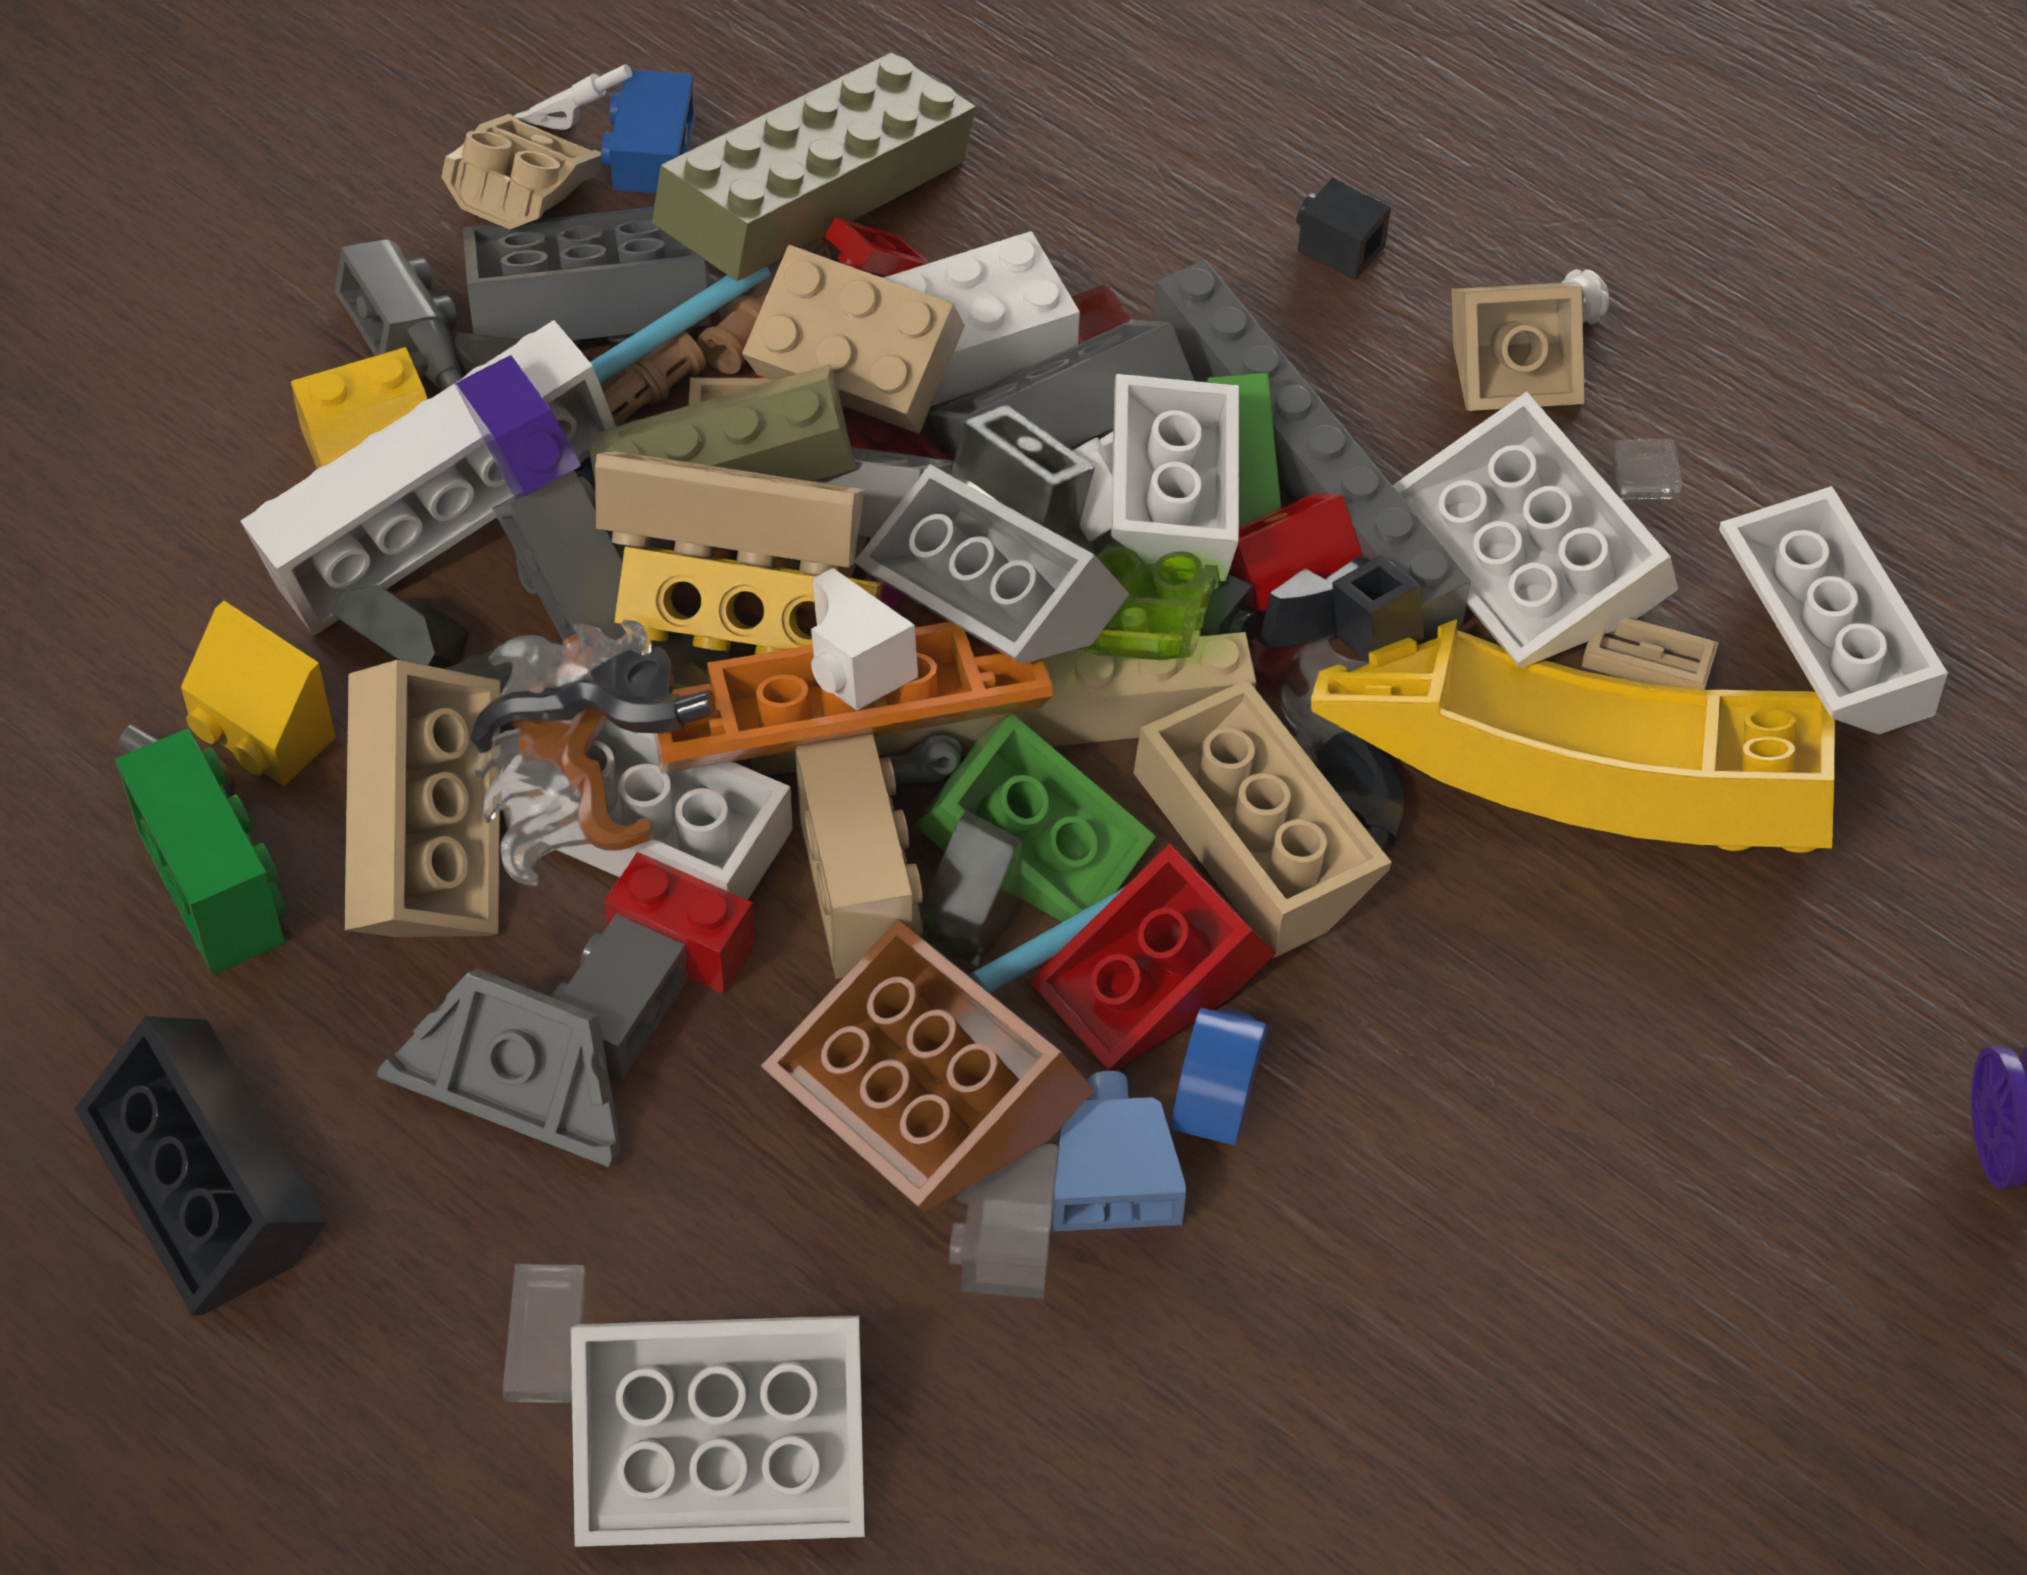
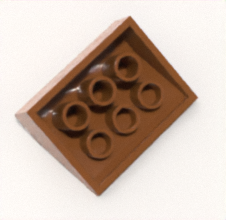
M899 920L885 932L761 1065L769 1075L924 1213L1049 1141L1095 1091L1060 1050Z

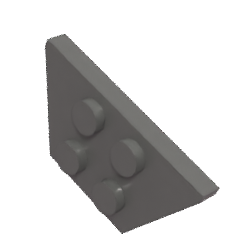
M476 969L467 973L446 995L444 1003L436 1011L429 1013L413 1030L415 1034L394 1056L386 1059L378 1069L377 1077L606 1167H611L619 1162L621 1146L599 1015Z

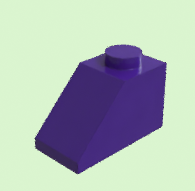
M512 355L454 384L513 496L527 495L581 466L551 408Z

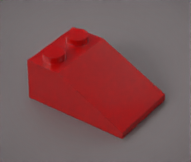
M1169 844L1069 941L1029 983L1109 1071H1118L1196 1021L1200 1008L1213 1010L1229 1000L1276 952L1196 867Z

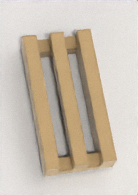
M1627 618L1619 622L1617 630L1607 634L1639 642V646L1604 637L1605 629L1589 638L1581 667L1642 683L1688 687L1705 690L1719 642L1633 618ZM1667 650L1700 660V663L1663 652Z

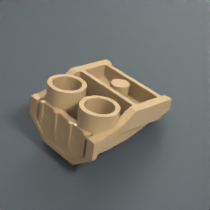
M507 114L479 124L475 131L468 132L463 145L453 153L445 156L441 178L462 210L510 230L541 218L544 211L564 200L583 181L592 178L602 167L601 152L586 149L521 122L517 117Z

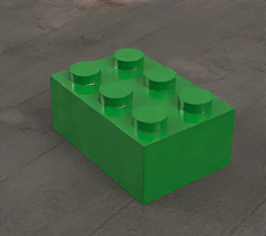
M189 728L116 758L115 762L137 832L211 975L213 976L285 944L278 918L288 915V911L281 893L274 880L278 879V873L263 843L254 845L248 832L252 831V826L237 794L228 797L222 786L227 781L214 750L210 747L201 751Z

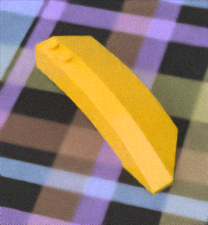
M1457 619L1438 626V638L1417 645V641L1408 637L1369 652V664L1347 672L1346 667L1337 664L1318 673L1311 698L1312 712L1442 783L1501 805L1570 825L1635 838L1696 845H1717L1719 848L1729 851L1745 850L1751 846L1782 847L1787 851L1797 853L1809 852L1816 848H1832L1835 719L1830 717L1816 692L1699 690L1688 687L1642 683L1601 675L1546 660H1540L1520 669L1501 646L1457 630Z

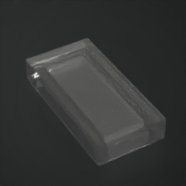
M515 1264L503 1381L505 1402L572 1403L571 1327L582 1324L586 1286L585 1265Z

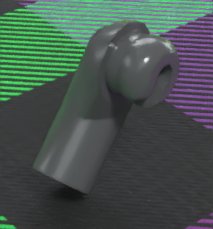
M933 734L908 753L878 755V757H890L896 786L934 783L943 780L946 776L957 770L962 757V749L953 737L947 734Z

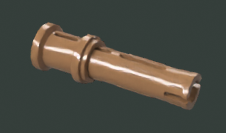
M819 238L800 249L812 253L823 240ZM828 246L823 247L817 255L830 259L831 254ZM781 261L770 272V276L763 280L749 296L737 297L727 305L725 317L716 327L706 328L698 337L697 345L701 349L705 361L713 368L722 373L734 374L745 364L746 359L742 352Z
M683 331L625 368V375L603 391L615 425L621 420L625 421L646 403L654 405L664 402L669 397V389L688 374L698 375L705 369L704 355L688 333Z

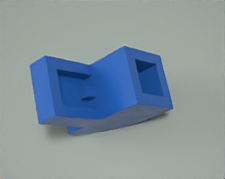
M1200 1008L1181 1073L1170 1130L1236 1146L1245 1122L1255 1073L1265 1049L1269 1026L1266 1023L1255 1021L1251 1015L1238 1010L1220 1009L1213 1011Z

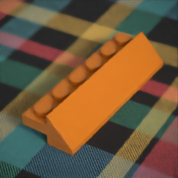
M951 622L915 628L918 678L859 710H855L835 694L828 693L820 687L812 672L811 662L814 658L813 645L707 663L710 683L673 689V694L683 697L708 689L715 700L716 715L686 723L683 730L653 733L658 752L660 773L663 774L795 751L796 746L871 733H873V737L1009 714L1010 712L1041 708L1053 697V685L1043 659L1020 664L978 638L968 639L963 629Z

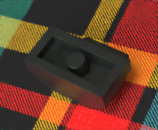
M375 585L342 591L330 613L401 661L459 672L461 669L459 653L463 642L468 636V630L423 600L402 601L385 588Z

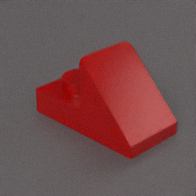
M839 217L834 219L824 235L841 251L837 258L842 264L881 278L931 263L901 236Z

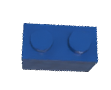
M631 69L632 77L623 81L621 92H612L610 123L614 125L613 132H604L601 161L603 166L611 167L613 190L657 193L661 165L689 151L696 115L693 74Z

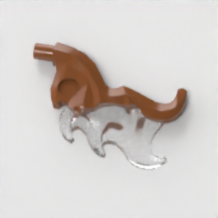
M575 634L563 641L561 651L571 665V674L561 684L554 687L568 684L604 662L601 653L594 654L582 635ZM584 710L578 713L572 720L512 721L510 723L515 730L506 731L493 737L491 750L486 753L479 752L476 756L475 773L477 778H483L493 766L502 767L499 777L491 784L484 797L483 814L486 823H491L500 810H507L512 813L511 825L502 840L500 854L507 873L513 880L521 884L538 886L539 878L532 868L538 859L553 850L592 844L602 850L619 851L649 842L654 837L652 824L649 819H640L634 824L623 826L612 821L608 814L606 791L599 761L591 760L587 757V752L608 720L597 710Z

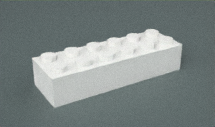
M554 320L536 332L524 336L517 344L486 364L474 368L464 377L466 378L512 355L551 408L579 463L590 457L589 447L597 432L616 427L593 365ZM453 384L433 398L421 402L414 410L380 432L371 434L361 444L330 464L318 468L308 478L277 498L265 502L255 512L240 522L278 590L312 635L315 636L340 620L330 611L342 591L375 585L385 589L389 588L495 519L497 516L492 508L513 497V494L457 388Z

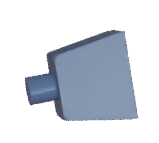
M1102 1071L1093 1074L1088 1078L1087 1082L1095 1091L1088 1097V1101H1084L1061 1127L1054 1188L1053 1232L1182 1225L1186 1186L1161 1102L1153 1097L1129 1098L1127 1077L1123 1073Z

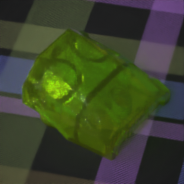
M1113 547L1099 553L1096 557L1130 595L1094 642L1077 650L1099 656L1150 660L1192 657L1197 648L1209 599L1213 590L1220 586L1218 565L1205 564L1203 571L1200 559L1192 553L1183 551L1166 554L1155 564H1147L1146 561H1141L1136 552L1125 547Z

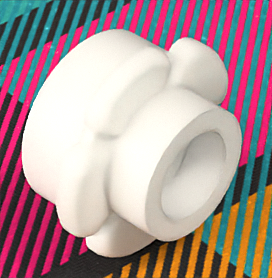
M1576 269L1569 272L1561 283L1566 282L1582 286L1583 323L1586 321L1590 325L1597 323L1600 320V316L1605 315L1609 308L1607 285L1591 270L1581 272Z

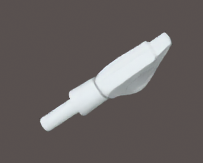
M624 64L600 77L593 73L572 85L571 88L514 116L521 122L566 130L578 122L580 106L605 97L606 89L631 78L632 71L627 64ZM559 111L565 112L567 117L563 118L547 116L549 113Z

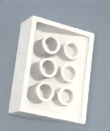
M1527 391L1393 485L1395 490L1471 580L1467 600L1468 607L1520 669L1585 643L1594 634L1604 629V635L1617 630L1619 622L1627 618H1639L1678 590L1670 555Z
M859 1315L578 1324L571 1327L575 1547L865 1537Z

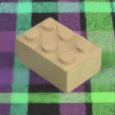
M788 245L742 355L757 375L773 381L831 364L841 406L919 434L965 325L954 304Z
M873 733L796 746L799 820L835 979L843 978L897 920L901 921L920 938L923 936L921 917L917 904L922 902L919 872L916 863L907 864L904 849L909 848L906 819L902 809L894 811L891 796L896 795V784L890 757H878Z

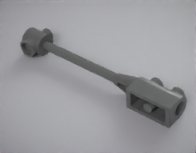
M389 240L341 247L334 292L373 354L377 356L406 347L413 365L438 388L444 391L463 378L462 370L450 336L451 330L455 328L457 322L456 310L449 296L444 295L432 298L430 295L432 276L427 261L422 257L408 260L401 248L395 242ZM517 556V570L523 587L528 593L537 594Z

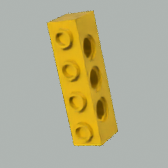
M626 546L624 549L614 623L632 625L630 636L647 640L668 641L669 631L694 635L693 646L718 651H730L732 641L756 645L755 655L813 645L812 636L803 633L797 626L796 611L804 601L815 602L812 578L818 575L778 566L765 567L737 562V560L714 556L686 555L676 553L674 550L650 546L649 548ZM848 578L881 601L884 583ZM681 581L694 585L701 595L700 609L693 617L680 614L673 606L672 592ZM742 591L756 594L763 603L764 616L757 626L744 625L735 616L734 601Z

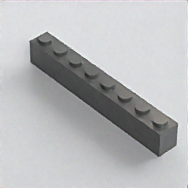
M1206 259L1157 280L1153 321L1172 323L1193 379L1196 382H1206L1209 377L1268 373L1278 483L1289 499L1295 502L1312 493L1342 495L1363 557L1371 561L1382 554L1420 584L1424 641L1420 644L1438 638V626L1457 619V628L1462 627L1471 580Z

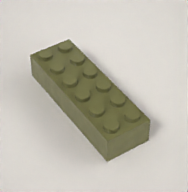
M891 52L662 164L652 223L728 276L739 281L783 258L788 245L802 248L823 237L836 217L853 221L963 163L976 106L956 94L951 87L937 82L914 67L909 60Z

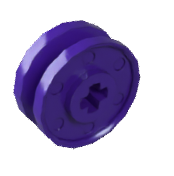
M2007 1046L1987 1047L1981 1050L1974 1065L1971 1084V1116L1974 1140L1983 1170L1989 1182L1997 1189L2017 1188L2023 1186L2027 1180V1047H2024L2019 1058Z

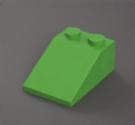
M1012 712L982 734L962 760L957 770L952 773L913 824L962 867L1062 922L1115 893L1156 837Z

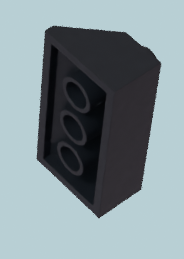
M145 1016L74 1108L191 1315H204L291 1269L329 1223L207 1019Z

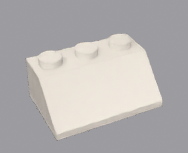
M1116 374L1114 388L1111 536L1164 576L1226 581L1238 544L1239 386Z

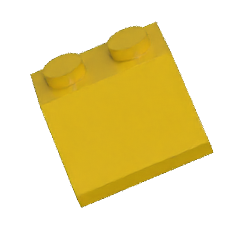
M406 347L290 381L300 428L317 469L330 464L361 444L371 434L380 432L414 410L421 402L427 400L425 390Z
M226 601L220 603L212 614L181 686L188 711L186 716L187 723L192 731L206 743L214 744L217 741L232 751L239 763L250 773L257 776L264 773L284 787L336 738L319 663Z

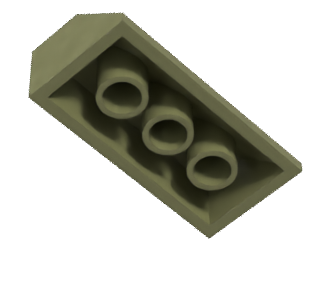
M831 364L597 432L589 447L594 478L597 454L613 451L807 481H816L856 469Z

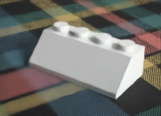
M1832 486L1720 523L1719 530L1832 719L1876 734H1882L1935 716L1948 672Z

